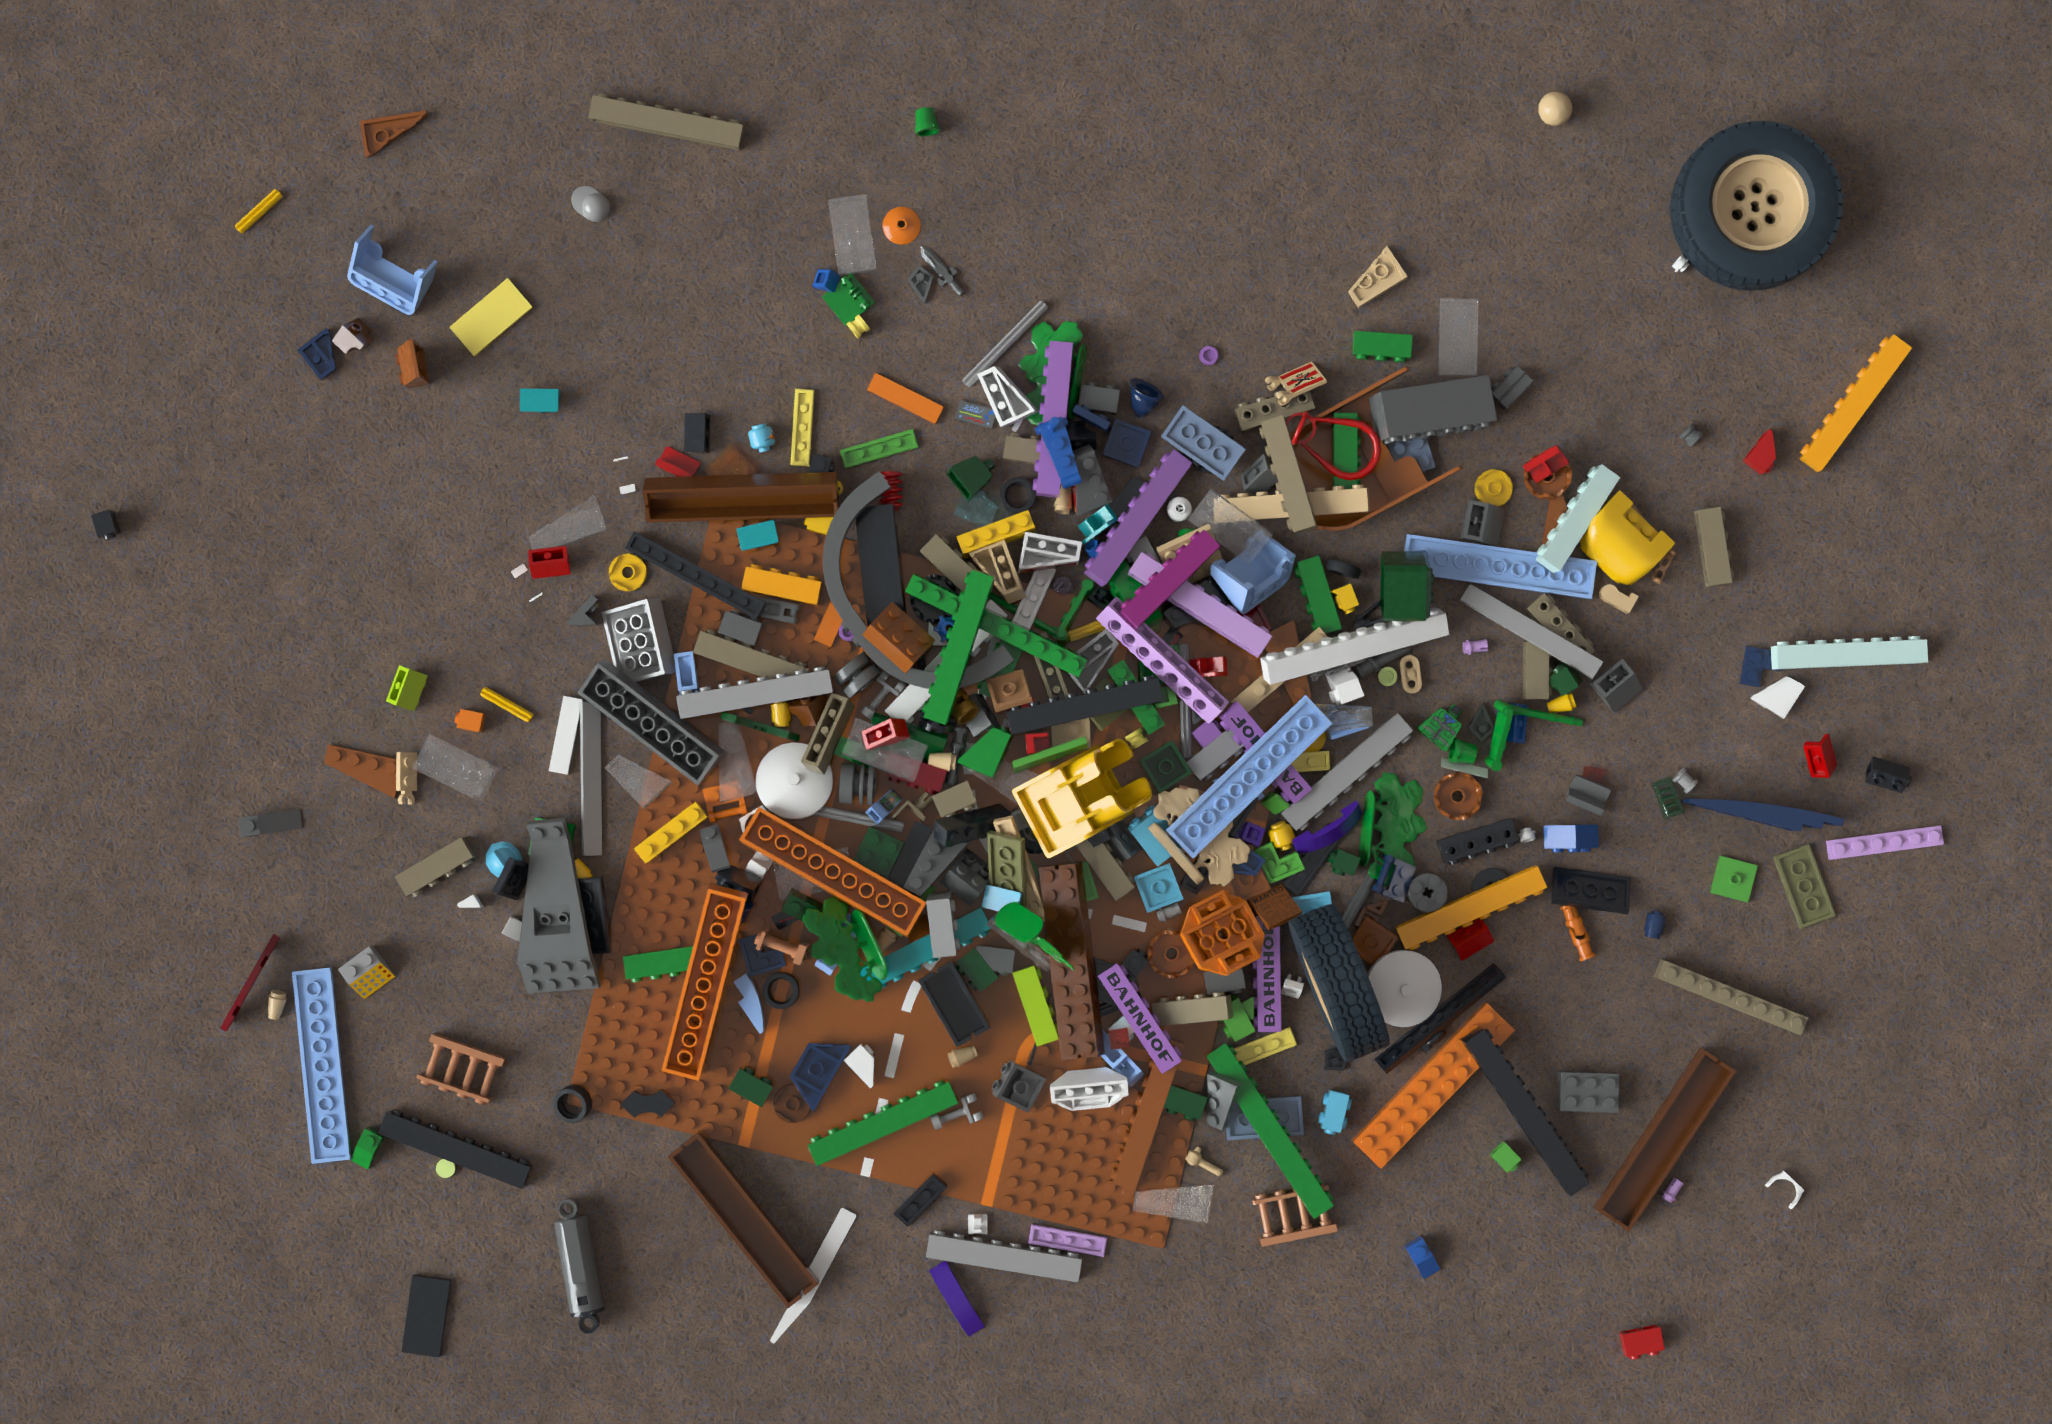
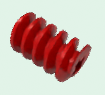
M896 471L880 472L884 474L882 476L891 489L882 495L884 498L880 499L879 503L884 505L893 504L894 511H900L898 507L903 506V503L898 502V500L902 499L903 496L899 495L898 492L902 491L903 488L897 485L903 483V481L897 479V477L903 475V473Z

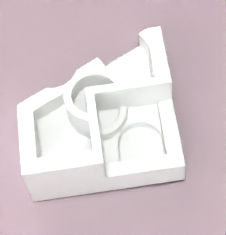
M1785 676L1773 685L1753 695L1751 699L1783 719L1805 686Z

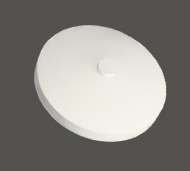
M782 744L772 749L762 759L756 774L758 795L765 807L781 818L790 820L808 818L820 811L830 798L833 789L830 765L828 766L825 775L808 770L801 763L808 747L807 744Z
M1410 950L1389 952L1380 957L1367 974L1384 1021L1392 1026L1410 1027L1423 1022L1434 1012L1440 1001L1442 991L1440 975L1434 964L1417 952Z

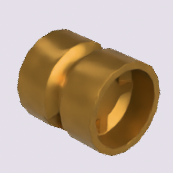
M960 688L952 713L957 722L963 725L974 719L979 712V707L973 700L969 699L968 694L963 688Z

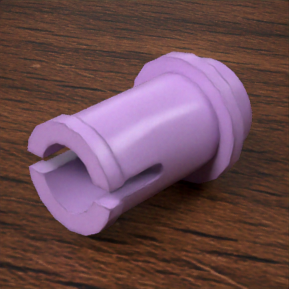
M1486 639L1478 641L1466 640L1462 645L1464 654L1467 653L1468 655L1474 652L1488 651Z
M1673 1177L1666 1191L1662 1192V1198L1670 1203L1673 1200L1675 1201V1197L1684 1183Z

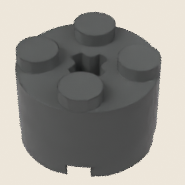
M1418 874L1411 880L1407 891V899L1414 908L1420 911L1432 912L1438 910L1447 900L1446 884L1435 874ZM1424 888L1431 889L1429 897L1422 894L1425 892Z

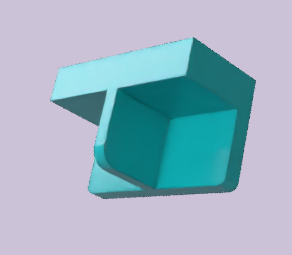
M520 388V411L542 414L543 412H558L561 391L559 389Z
M1108 504L1078 525L1086 537L1081 541L1082 545L1095 538L1118 520Z
M771 520L736 528L741 550L763 548V546L778 543L775 521Z

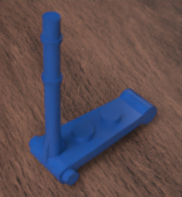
M1061 416L1058 418L1053 417L1050 421L1038 424L1035 431L1037 435L1041 434L1063 489L1082 483L1065 427L1068 421L1066 417L1062 418Z

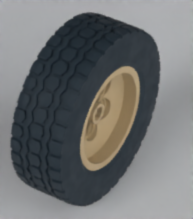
M1328 904L1291 919L1288 922L1300 962L1322 1017L1345 1062L1353 1061L1389 1046V1034L1373 987L1352 937L1335 905Z

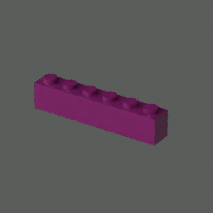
M1205 530L1202 532L1196 531L1190 537L1191 542L1187 546L1183 544L1176 551L1178 555L1173 560L1169 558L1162 565L1164 569L1160 573L1157 571L1153 573L1148 579L1150 582L1146 586L1141 585L1135 591L1136 596L1132 600L1128 598L1121 605L1123 609L1120 613L1136 630L1219 549L1220 545Z

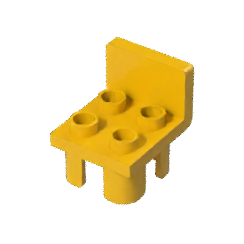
M1115 739L1102 747L1096 745L1012 790L1017 803L1047 858H1051L1092 837L1134 813L1133 809L1150 801L1152 790L1145 777H1141L1121 788L1112 771V768L1133 758V752L1124 740Z

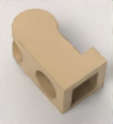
M1611 584L1603 586L1599 591V596L1604 602L1626 614L1630 613L1639 597L1634 593H1629L1627 596L1619 592Z

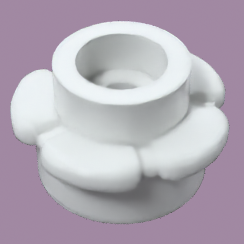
M1681 255L1672 265L1675 272H1683L1689 266V259Z
M1524 828L1520 830V834L1517 836L1520 838L1521 843L1530 842L1536 839V831H1532L1531 828Z

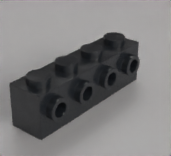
M999 803L936 819L933 837L945 847H953L954 845L968 843L972 840L984 839L990 830L996 831L993 824L995 819L1012 815L1009 810Z
M1508 818L1439 839L1436 842L1443 863L1448 862V865L1460 862L1459 858L1466 857L1468 860L1478 857L1477 853L1482 851L1488 854L1495 852L1496 847L1502 845L1503 848L1514 846V842L1519 839L1512 818Z

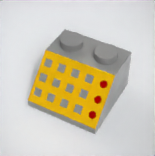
M374 946L367 947L338 969L346 982L363 999H366L396 977Z

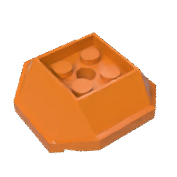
M1222 890L1189 907L1180 936L1198 969L1228 976L1261 958L1265 934L1247 901ZM1218 932L1223 933L1224 939L1218 936Z

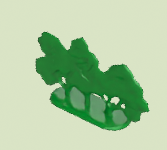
M1044 321L1032 329L1031 342L1034 344L1037 353L1026 355L1018 364L1021 370L1026 372L1029 382L1037 384V389L1025 395L1039 410V412L1027 417L1031 424L1038 425L1039 422H1043V414H1040V404L1045 401V396L1041 395L1042 384H1046L1047 377L1043 376L1044 365H1048V358L1045 357V348L1050 346V341L1073 343L1074 349V346L1083 337L1081 330L1077 328L1078 324L1076 322L1064 321L1054 331L1053 327ZM1086 344L1080 346L1078 355L1072 350V361H1077L1074 375H1070V380H1073L1071 394L1068 396V415L1071 419L1075 416L1073 415V409L1078 404L1087 355Z
M1384 772L1382 777L1378 778L1375 782V788L1380 794V800L1376 803L1375 794L1371 790L1366 794L1359 844L1360 866L1364 867L1367 865L1372 853L1375 861L1369 866L1368 875L1372 879L1377 880L1384 860L1378 857L1379 853L1376 851H1382L1384 855L1393 856L1398 860L1415 866L1412 855L1404 848V843L1406 841L1413 842L1419 833H1423L1427 829L1423 817L1415 815L1413 812L1422 803V786L1416 780L1401 786L1397 775ZM1383 801H1386V802H1387V805H1381V804H1382ZM1375 809L1381 812V817L1377 824H1374ZM1373 829L1379 830L1382 835L1381 841L1376 846L1372 845ZM1381 844L1384 845V847H1383L1382 849L1379 848V845H1381ZM1391 864L1390 870L1388 872L1383 887L1388 885L1389 879L1395 866L1393 864Z
M835 896L824 900L823 912L808 908L802 920L809 932L819 936V941L812 944L811 957L823 959L824 963L830 966L837 964L840 967L839 973L835 977V990L837 992L847 995L856 1001L863 999L866 1002H874V995L881 992L883 987L878 979L885 980L888 969L884 956L863 913L860 910H854L851 914V922L848 921L846 917L848 905L843 901H838ZM842 923H846L848 926L843 927ZM852 931H854L858 939V942L854 937L851 936ZM858 948H862L868 962L859 958L857 954ZM863 962L864 965L860 966L858 963ZM867 966V974L862 977L861 970ZM868 976L871 977L870 981H867Z
M1017 902L1008 903L999 910L995 917V924L1020 942H1030L1033 945H1039L1043 951L1051 955L1058 963H1064L1071 970L1075 971L1073 966L1062 957L1060 951L1039 935L1043 928V920Z

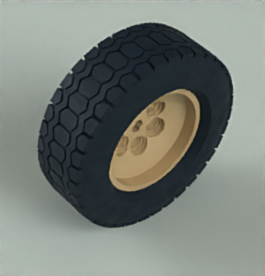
M1771 121L1744 122L1719 131L1706 140L1688 158L1681 168L1673 187L1670 219L1672 221L1673 234H1675L1676 242L1681 248L1680 250L1689 259L1688 262L1695 269H1698V272L1717 284L1732 289L1745 291L1766 290L1792 281L1822 258L1832 244L1840 225L1843 209L1842 188L1840 179L1837 177V171L1834 165L1831 164L1832 161L1827 153H1824L1819 144L1815 143L1808 135L1802 134L1803 132L1798 129L1791 128L1782 123L1777 124V122ZM1752 185L1759 188L1758 194L1752 191ZM1734 193H1739L1742 196V200L1737 201L1734 198ZM1767 197H1772L1775 204L1770 205L1767 202ZM1750 204L1755 205L1756 212L1751 211L1752 206ZM1732 212H1737L1740 219H1733ZM1765 216L1772 218V224H1768L1765 221ZM1752 223L1755 226V231L1748 230L1747 224Z

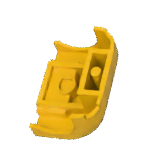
M1619 490L1592 519L1589 527L1580 539V548L1591 560L1597 561V566L1616 583L1631 586L1645 576L1673 547L1675 542L1662 530L1657 532L1631 507L1633 502Z

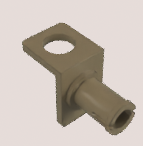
M924 792L914 804L907 800L891 818L894 820L907 807L923 822L926 817L922 811L933 801V798L930 796L924 801L929 795L927 792Z

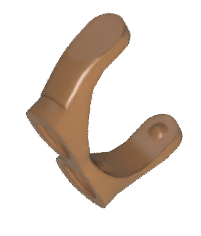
M1669 550L1659 561L1660 567L1652 575L1653 582L1662 584L1665 571L1676 555V552ZM1664 559L1668 560L1666 566L1662 565ZM1658 571H1662V575L1660 578L1657 577Z

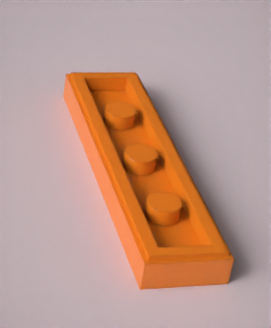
M877 373L874 374L867 388L869 392L933 424H936L944 408Z

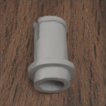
M1176 902L1162 910L1159 908L1156 914L1160 923L1163 921L1166 923V920L1182 914Z

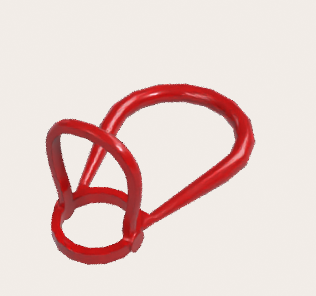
M1309 411L1294 413L1286 421L1288 425L1292 418L1302 416L1292 438V444L1303 446L1328 472L1337 478L1349 481L1362 479L1370 474L1379 463L1382 451L1380 438L1375 430L1363 421L1345 418L1311 417ZM1309 418L1313 425L1312 434L1306 440L1298 441L1305 421ZM1316 421L1356 427L1366 432L1371 438L1374 448L1369 464L1358 472H1343L1306 445L1307 442L1312 440L1316 432Z

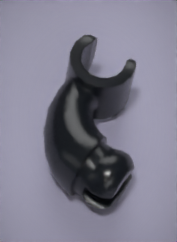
M1442 1029L1420 1047L1422 1051L1427 1052L1433 1047V1044L1441 1041L1445 1037L1446 1031Z

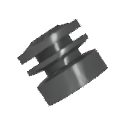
M842 763L839 788L840 803L852 804L854 797L859 796V803L863 805L864 796H867V804L873 805L877 792L875 765H870L869 773H865V764H862L860 773L856 772L855 764Z

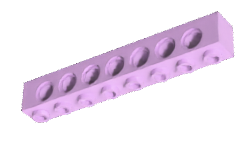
M1115 597L1096 619L1209 724L1223 711L1229 701L1149 626L1143 623L1136 630L1120 613L1123 609L1121 607L1123 602Z

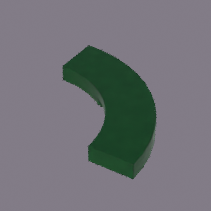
M722 712L721 715L722 720L797 742L800 738L799 734L726 712Z

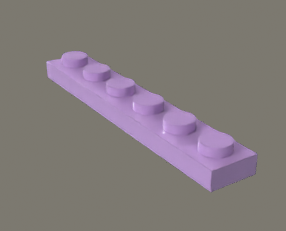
M1941 825L1826 841L1828 860L1944 845Z

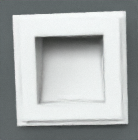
M471 895L457 905L459 908L484 907L477 895Z
M511 916L502 934L520 942L522 921Z

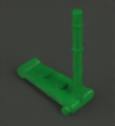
M1085 579L1082 582V589L1078 596L1075 595L1070 603L1072 607L1069 612L1064 613L1061 619L1062 624L1059 628L1050 626L1036 617L1033 625L1048 633L1059 644L1066 646L1069 643L1067 632L1074 623L1088 595L1094 591L1092 580ZM991 592L990 600L1011 611L1014 615L1016 614L1017 606L1012 603L1008 604L1002 596Z
M1498 699L1494 703L1498 713L1489 755L1485 758V764L1493 771H1499L1502 768L1501 758L1503 751L1506 749V739L1511 728L1513 715L1550 720L1551 722L1566 723L1571 726H1582L1583 719L1559 715L1553 712L1548 713L1522 708Z

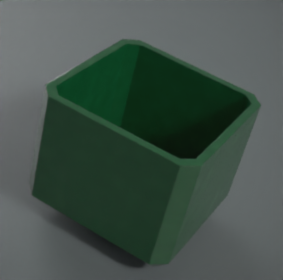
M1381 551L1380 608L1383 621H1426L1430 617V604L1434 603V593L1431 587L1434 586L1433 569L1430 567L1428 556L1423 551Z

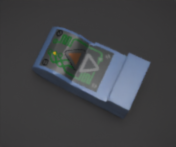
M892 788L865 813L878 825L903 798Z

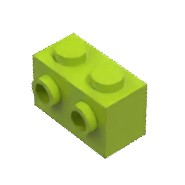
M399 665L386 701L415 711L428 675Z

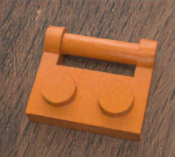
M741 781L702 789L710 823L725 817L748 814ZM739 801V807L714 812V806Z

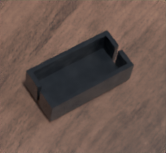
M951 960L937 968L938 973L935 974L932 971L918 979V982L956 1047H959L972 1039L971 1033L976 1037L990 1029L991 1026Z

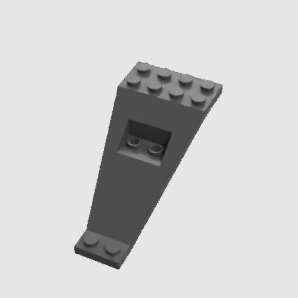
M565 818L529 821L527 828L532 842L517 960L527 994L600 988L601 981L591 951L572 844Z

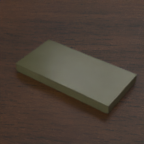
M990 830L987 833L989 885L1022 893L1020 905L1025 907L1027 905L1025 838Z
M1810 844L1773 856L1799 929L1836 916Z

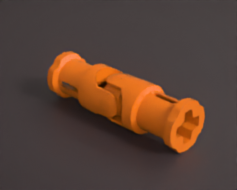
M1560 906L1559 908L1563 911L1566 918L1565 924L1569 928L1573 945L1577 947L1579 952V960L1584 961L1596 956V953L1592 951L1589 935L1583 925L1582 917L1578 915L1576 907Z

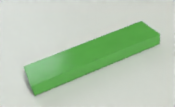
M911 429L842 449L840 453L845 469L919 447L914 430Z
M1081 737L1014 760L1012 762L1014 773L1085 750L1088 746L1086 737Z

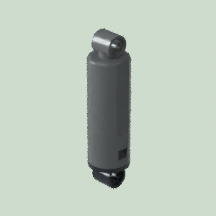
M566 1198L558 1206V1212L562 1219L556 1220L554 1227L570 1317H579V1329L585 1334H591L600 1325V1318L596 1313L602 1312L605 1309L589 1219L587 1215H579L580 1205L576 1199ZM566 1203L573 1206L572 1213L565 1211L564 1206ZM585 1319H592L594 1322V1326L587 1327L585 1325Z

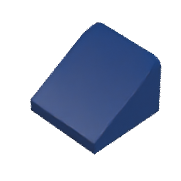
M818 269L812 287L835 292L840 275L833 270Z

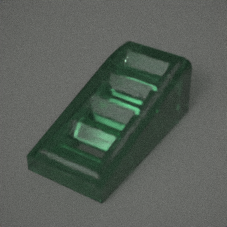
M1670 777L1651 783L1664 819L1684 813ZM1668 784L1669 787L1662 790L1658 789L1659 786ZM1668 791L1671 792V794L1668 795V796H1665V797H1662V796H1661V794H1663V793H1665V792H1668ZM1673 798L1674 802L1665 805L1664 801ZM1676 806L1677 809L1668 812L1667 808Z

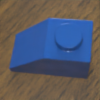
M1421 1236L1404 1245L1423 1279L1440 1270L1434 1256Z

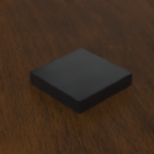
M509 857L492 892L518 900L527 882L529 863Z

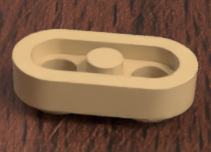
M1407 655L1399 663L1401 682L1404 691L1413 694L1418 692L1422 686L1420 665L1415 656ZM1410 661L1412 663L1411 669L1406 667V662ZM1410 680L1415 682L1413 688L1408 686Z

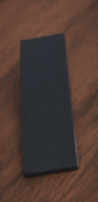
M893 504L866 507L856 518L867 628L891 602L895 603L906 613L901 550L898 542Z

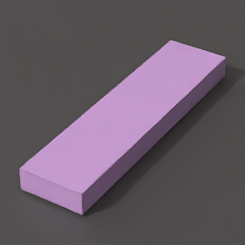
M1031 1224L1028 1243L1104 1257L1107 1237Z

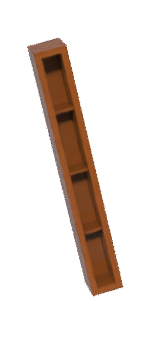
M1174 1039L1169 1040L1171 1046H1177L1182 1054L1185 1044ZM1150 1058L1148 1064L1150 1072L1148 1076H1144L1141 1085L1144 1087L1142 1094H1138L1135 1105H1138L1137 1111L1131 1114L1129 1123L1132 1125L1130 1131L1126 1130L1123 1138V1141L1126 1142L1124 1149L1120 1148L1117 1155V1160H1120L1118 1167H1114L1110 1178L1113 1179V1184L1133 1191L1136 1190L1178 1064L1162 1074L1153 1059Z

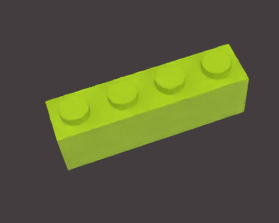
M1032 965L1012 972L1036 1045L1040 1046L1058 1040L1057 1023L1054 1024L1052 1019L1055 1013L1052 1004H1047L1046 998L1049 995L1046 986H1041L1040 979L1043 978L1040 969H1036Z

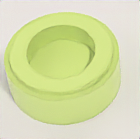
M1384 667L1378 673V681L1384 686H1391L1397 680V673L1391 667Z
M441 1159L436 1165L437 1174L443 1178L452 1176L456 1171V1164L445 1159Z

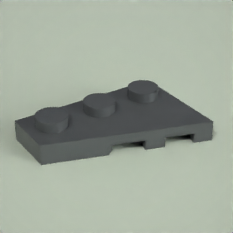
M1214 1071L1207 1074V1124L1222 1131L1228 1126L1232 1114L1231 1108L1233 1103L1236 1102V1093L1242 1084Z

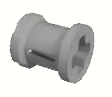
M1685 768L1681 769L1672 779L1684 788L1685 793L1691 791L1698 783V780H1694L1686 772Z

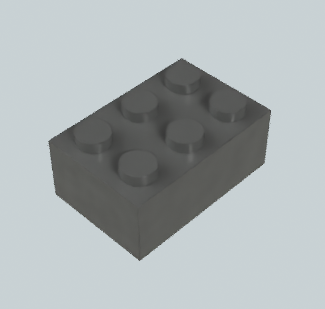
M1558 1071L1557 1109L1559 1111L1618 1113V1073Z

